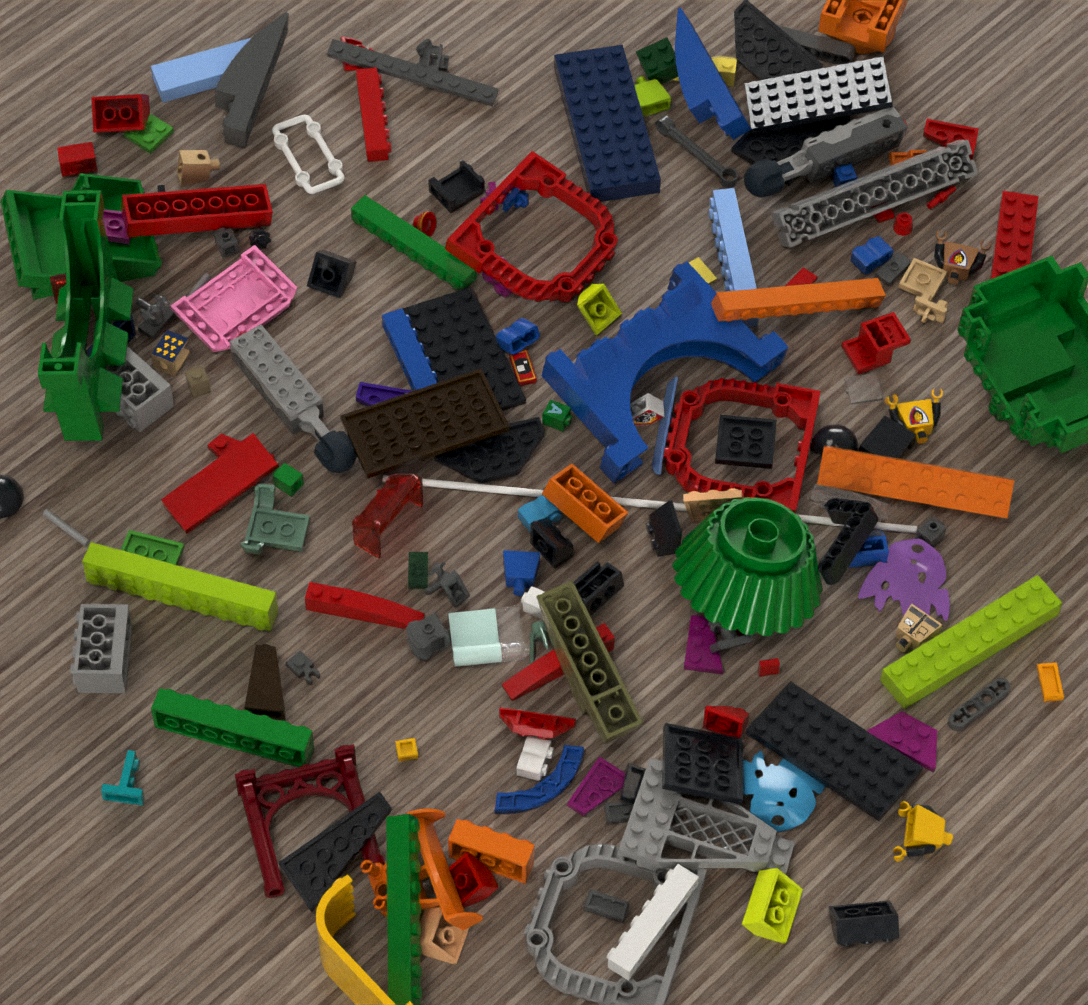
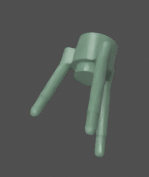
M538 621L531 625L532 632L529 633L530 664L534 662L535 639L538 642H543L546 649L549 648L547 638L552 645L544 621Z

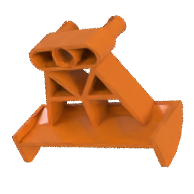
M432 808L407 812V814L417 817L420 823L418 841L425 865L421 866L419 872V883L421 885L419 903L421 909L440 907L445 921L463 931L482 921L483 916L481 914L464 911L433 823L446 816L445 812ZM364 860L360 868L362 872L368 874L376 897L373 900L374 908L380 910L382 915L387 917V894L385 895L387 891V862L382 865L381 863H372L370 860ZM430 877L437 897L435 899L427 898L422 884V880Z

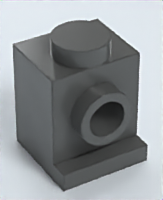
M223 227L214 233L215 243L222 258L239 253L238 240L231 228L226 229Z

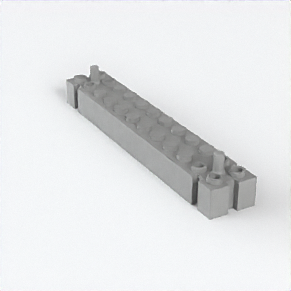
M956 140L947 144V147H938L790 204L791 208L783 207L772 211L771 215L774 225L780 226L781 231L777 232L781 246L790 248L802 243L801 239H813L959 182V178L967 179L977 175L978 171L975 161L969 159V155L972 154L969 140Z

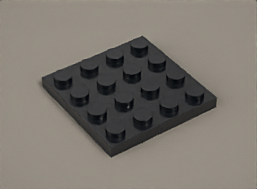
M665 723L663 727L662 789L741 804L743 801V738Z

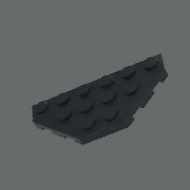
M744 0L734 10L736 59L759 80L816 70L823 67L820 61L748 0Z
M539 417L509 423L510 431L433 456L434 461L479 483L515 476L519 474L544 437V429Z

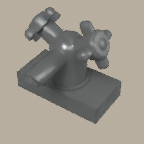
M157 294L154 295L158 299L154 305L141 298L136 299V304L143 308L140 310V313L144 318V321L138 327V331L152 340L176 316L171 308L164 305V303L169 305L170 302L164 296Z
M444 561L436 563L432 566L429 574L433 575L436 573L438 575L437 580L426 588L424 592L426 595H431L442 586L450 603L456 608L470 597V594L455 570L449 573L442 569L446 564Z
M709 621L708 623L711 627L710 630L717 634L721 633L722 641L709 646L711 653L742 646L754 641L752 635L737 636L736 630H727L721 626L720 622L712 623Z

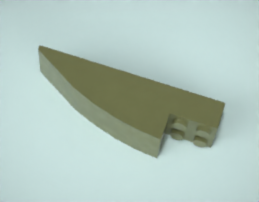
M573 581L537 595L536 598L550 640L581 713L588 712L603 744L639 729L643 721Z

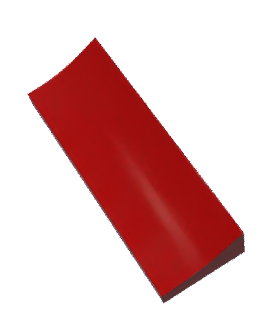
M252 433L170 492L161 501L166 511L187 534L279 466L256 435Z

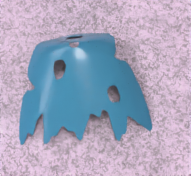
M761 750L754 755L752 763L743 759V793L745 795H754L751 800L750 813L777 832L794 828L808 819L816 805L812 790L821 794L825 785L784 758L778 766L770 764L767 767ZM756 770H761L763 772V776L761 778H756ZM792 788H797L796 798L789 796V791ZM777 802H783L784 806H777ZM775 815H781L785 821L782 825L778 826L772 823V818Z

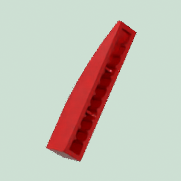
M309 582L305 595V607L308 611L406 629L409 622L423 620L425 613L384 598Z
M603 623L597 626L596 629L607 651L614 650L615 637L607 625ZM555 650L537 659L502 684L511 701L564 675Z

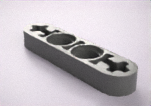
M1004 678L995 679L954 710L949 716L948 726L954 731H961L1008 695L1010 690L1008 680ZM998 686H999V687H1002V686L1005 687L1004 690H1003V689H999V690L996 692V694L994 693V692L997 690V687H998ZM987 695L991 697L992 701L986 703L982 701L981 697ZM973 706L977 709V713L971 714L966 708ZM962 714H963L964 717L961 719V723H959V722H956V723H955V722H954V718H955L956 720H959V719L962 717Z

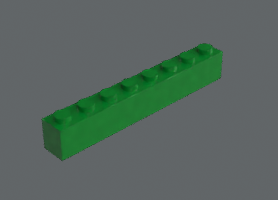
M364 195L351 207V218L354 223L360 224L369 233L375 234L383 242L393 246L398 252L404 253L410 260L416 261L425 270L431 271L439 279L449 283L454 289L462 290L468 288L477 279V271L446 251L444 246L368 196Z

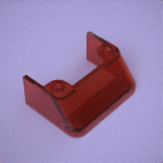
M395 473L390 475L386 480V484L360 515L355 516L353 519L354 545L379 559L381 557L380 535L408 501L419 507L423 506L422 477L411 473Z

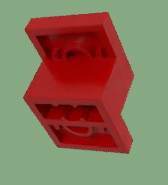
M895 312L861 323L859 336L842 342L841 347L857 374H861L891 363L893 350L910 344L911 339Z

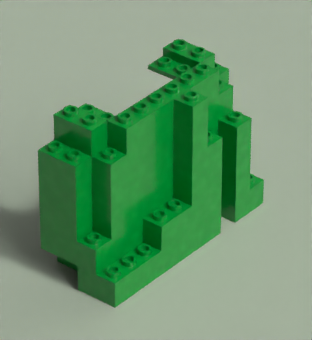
M1052 255L975 285L968 307L962 310L957 330L960 337H963L967 343L964 351L966 361L970 362L974 374L979 376L984 390L988 391L991 396L988 406L990 414L994 415L997 421L1002 419L1007 421L1011 433L1014 436L1016 435L1019 441L1025 439L1031 446L1045 442L1048 448L1054 446L1059 449L1060 453L1088 443V303L1083 297L1088 284V272L1081 262L1061 269Z

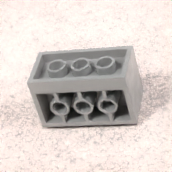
M128 346L125 365L106 366L107 371L123 378L120 412L115 413L119 417L126 419L131 428L141 432L174 407L171 385Z
M81 604L80 611L76 613V623H79L78 629L74 631V639L77 643L76 646H73L72 650L75 662L71 663L70 669L71 675H73V685H76L78 693H126L132 634L129 605Z

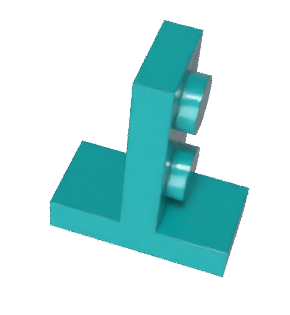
M127 750L119 786L102 784L101 793L103 800L143 806L145 799L143 789L134 788V773L139 770L140 759H137L136 751Z

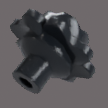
M262 228L259 231L254 230L253 234L249 236L251 240L250 245H255L259 250L261 247L266 249L267 244L271 242L270 234Z

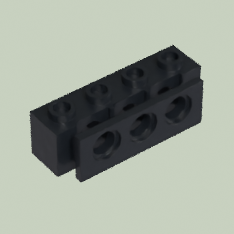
M598 561L573 582L590 616L624 587L622 572L608 562L601 567Z

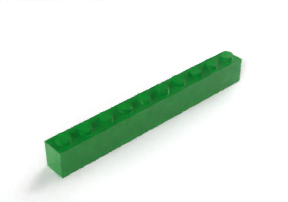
M410 814L386 817L388 997L396 1005H406L409 1001L413 1005H421L420 998L422 997V989L420 987V977L422 976L420 956L422 949L420 945L421 925L419 923V914L421 913V905L419 903V893L421 892L419 872L421 866L418 853L420 852V843L418 841L420 823L417 817Z

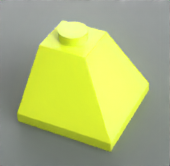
M592 284L579 295L577 306L595 335L602 332L622 314L605 284Z

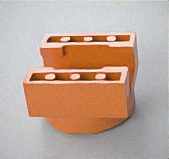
M827 0L820 15L818 32L829 35L831 39L852 44L856 49L855 53L858 54L877 51L884 53L886 47L895 36L896 26L907 5V0Z

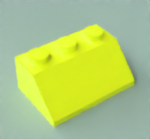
M778 868L759 870L742 925L756 936L785 944L803 889Z

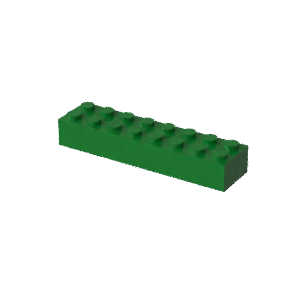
M159 688L151 707L155 728L298 768L304 764H309L314 751L313 732L306 726H295L284 720L277 721L271 719L266 715H255L248 710H237L229 705H219L208 699L201 700L190 694L176 693L172 689L165 690Z

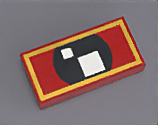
M527 349L514 355L509 354L519 386L537 383Z

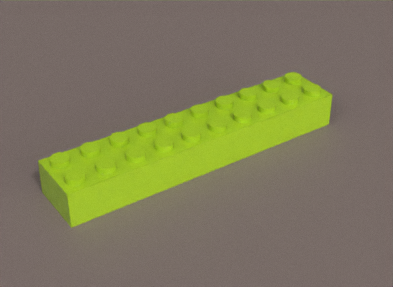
M93 542L90 543L82 560L86 581L92 585H102L111 590L124 591L129 595L142 596L147 600H157L166 605L179 606L184 610H194L202 615L216 616L221 620L234 621L243 626L249 625L261 631H271L278 614L276 592Z
M1036 575L883 668L880 681L902 708L906 709L1059 615L1062 602L1046 583Z

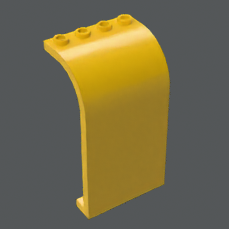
M347 874L343 878H338L332 884V887L322 896L317 907L316 925L322 966L328 976L355 1005H396L333 938L340 928L356 916V913L353 911L355 910L353 903L355 899L352 894L354 890L351 885L353 880ZM409 1001L406 1005H413V1004L411 1003V1001Z

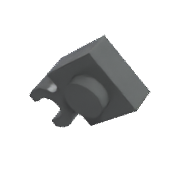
M301 650L285 662L286 667L298 678L304 675L305 681L309 685H312L310 676L314 675L318 679L320 678L319 671L313 668V662Z

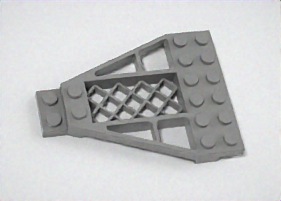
M653 758L649 759L618 850V855L637 860L636 866L655 872L657 868H675L679 864L684 868H743L753 872L778 868L786 875L795 842L777 837L775 829L739 804L717 800L737 814L735 815L712 807L713 799H710L709 803L704 805L681 797L680 792L662 789L663 761ZM686 814L689 820L682 822L679 816ZM674 819L677 824L671 826L672 821ZM705 820L709 826L702 828L699 822ZM693 825L696 831L690 833L686 827ZM725 826L728 832L721 834L718 829ZM681 829L684 835L675 833V831ZM713 831L716 837L709 839L706 833ZM745 833L748 839L741 841L738 835ZM701 836L703 841L696 840L694 838ZM732 837L736 843L729 845L726 839ZM720 842L724 848L713 844ZM665 844L693 852L691 859H662L661 854ZM751 844L750 850L748 851V849L745 846ZM740 848L743 854L734 852L733 850ZM699 854L712 859H695V855Z

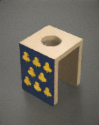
M167 330L152 352L154 368L176 376L190 354V351L184 348L188 338Z

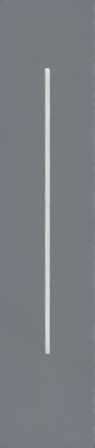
M383 475L384 483L540 497L543 490ZM612 497L618 504L624 506L658 509L666 503L662 501ZM673 503L676 511L687 512L685 504ZM798 515L803 523L844 527V525L833 523L829 517ZM877 522L874 530L916 533L917 526Z

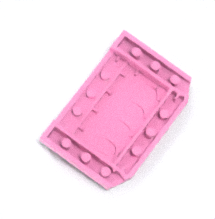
M254 245L241 254V259L188 297L183 296L172 304L171 310L212 352L230 349L229 341L235 339L241 332H248L260 324L264 326L289 308L297 292V286Z

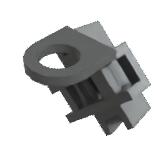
M426 39L416 47V51L420 56L417 64L439 71H447L449 56L442 55V44L440 46H433L431 40Z

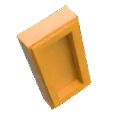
M1057 662L1037 664L1036 668L1043 702L1063 700L1064 694Z

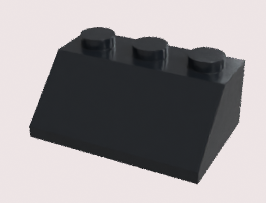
M890 900L829 906L833 936L837 944L849 946L857 942L869 944L877 940L890 942L893 939L899 938L898 913Z

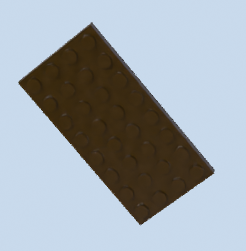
M482 369L340 415V420L355 448L356 455L367 479L510 431V426Z

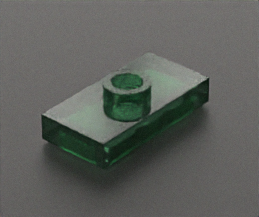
M409 552L408 589L428 588V552Z

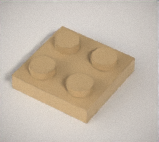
M913 258L898 288L919 297L924 292L932 296L933 301L947 275V271Z

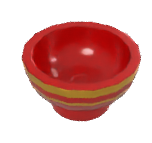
M426 211L414 218L413 227L429 237L434 234L437 219L433 212Z

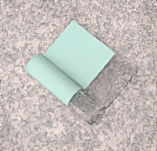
M519 606L448 613L454 667L525 660L526 656L529 655L528 644H524L522 638Z

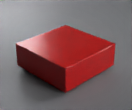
M779 658L759 661V677L779 674Z

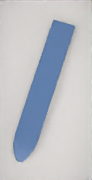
M674 377L667 383L663 403L665 417L660 419L652 460V468L657 475L661 474L669 425L673 417L671 412L678 377Z

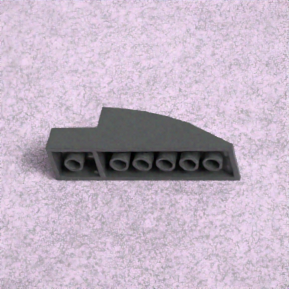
M287 12L255 34L242 47L223 73L215 89V107L228 110L229 112L228 117L225 116L222 127H224L222 135L225 136V143L245 148L288 33L289 13Z

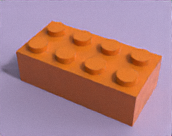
M572 463L550 478L542 492L543 496L597 543H600L620 528L629 513Z
M457 819L448 839L449 858L458 860L465 852H469L490 869L492 873L526 884L534 865L535 845L525 839L513 838L507 833L495 832L487 826L480 827L474 825L469 820Z

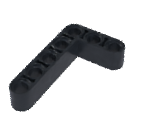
M832 498L825 503L824 508L831 521L835 524L844 525L818 565V570L826 584L833 585L839 582L876 526L879 519L869 502Z

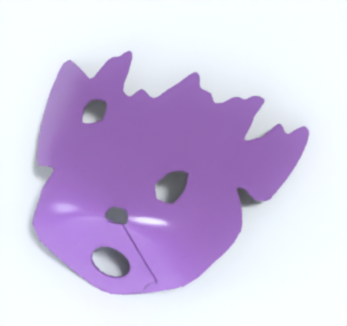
M908 539L891 544L887 559L888 563L880 561L874 566L862 584L858 598L863 599L874 595L875 607L880 612L886 599L892 596L893 601H900L903 615H905L910 605L913 604L930 616L932 603L936 608L937 616L942 614L944 621H947L950 609L949 592L946 589H938L946 580V569L941 554L922 539ZM915 544L921 545L924 551L921 553L914 552L912 546ZM911 559L917 560V563L912 564ZM920 572L926 573L924 584L919 582L918 574ZM884 581L889 583L887 590L881 589Z

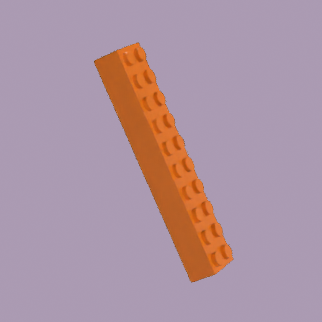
M824 445L817 485L1008 518L1014 479Z

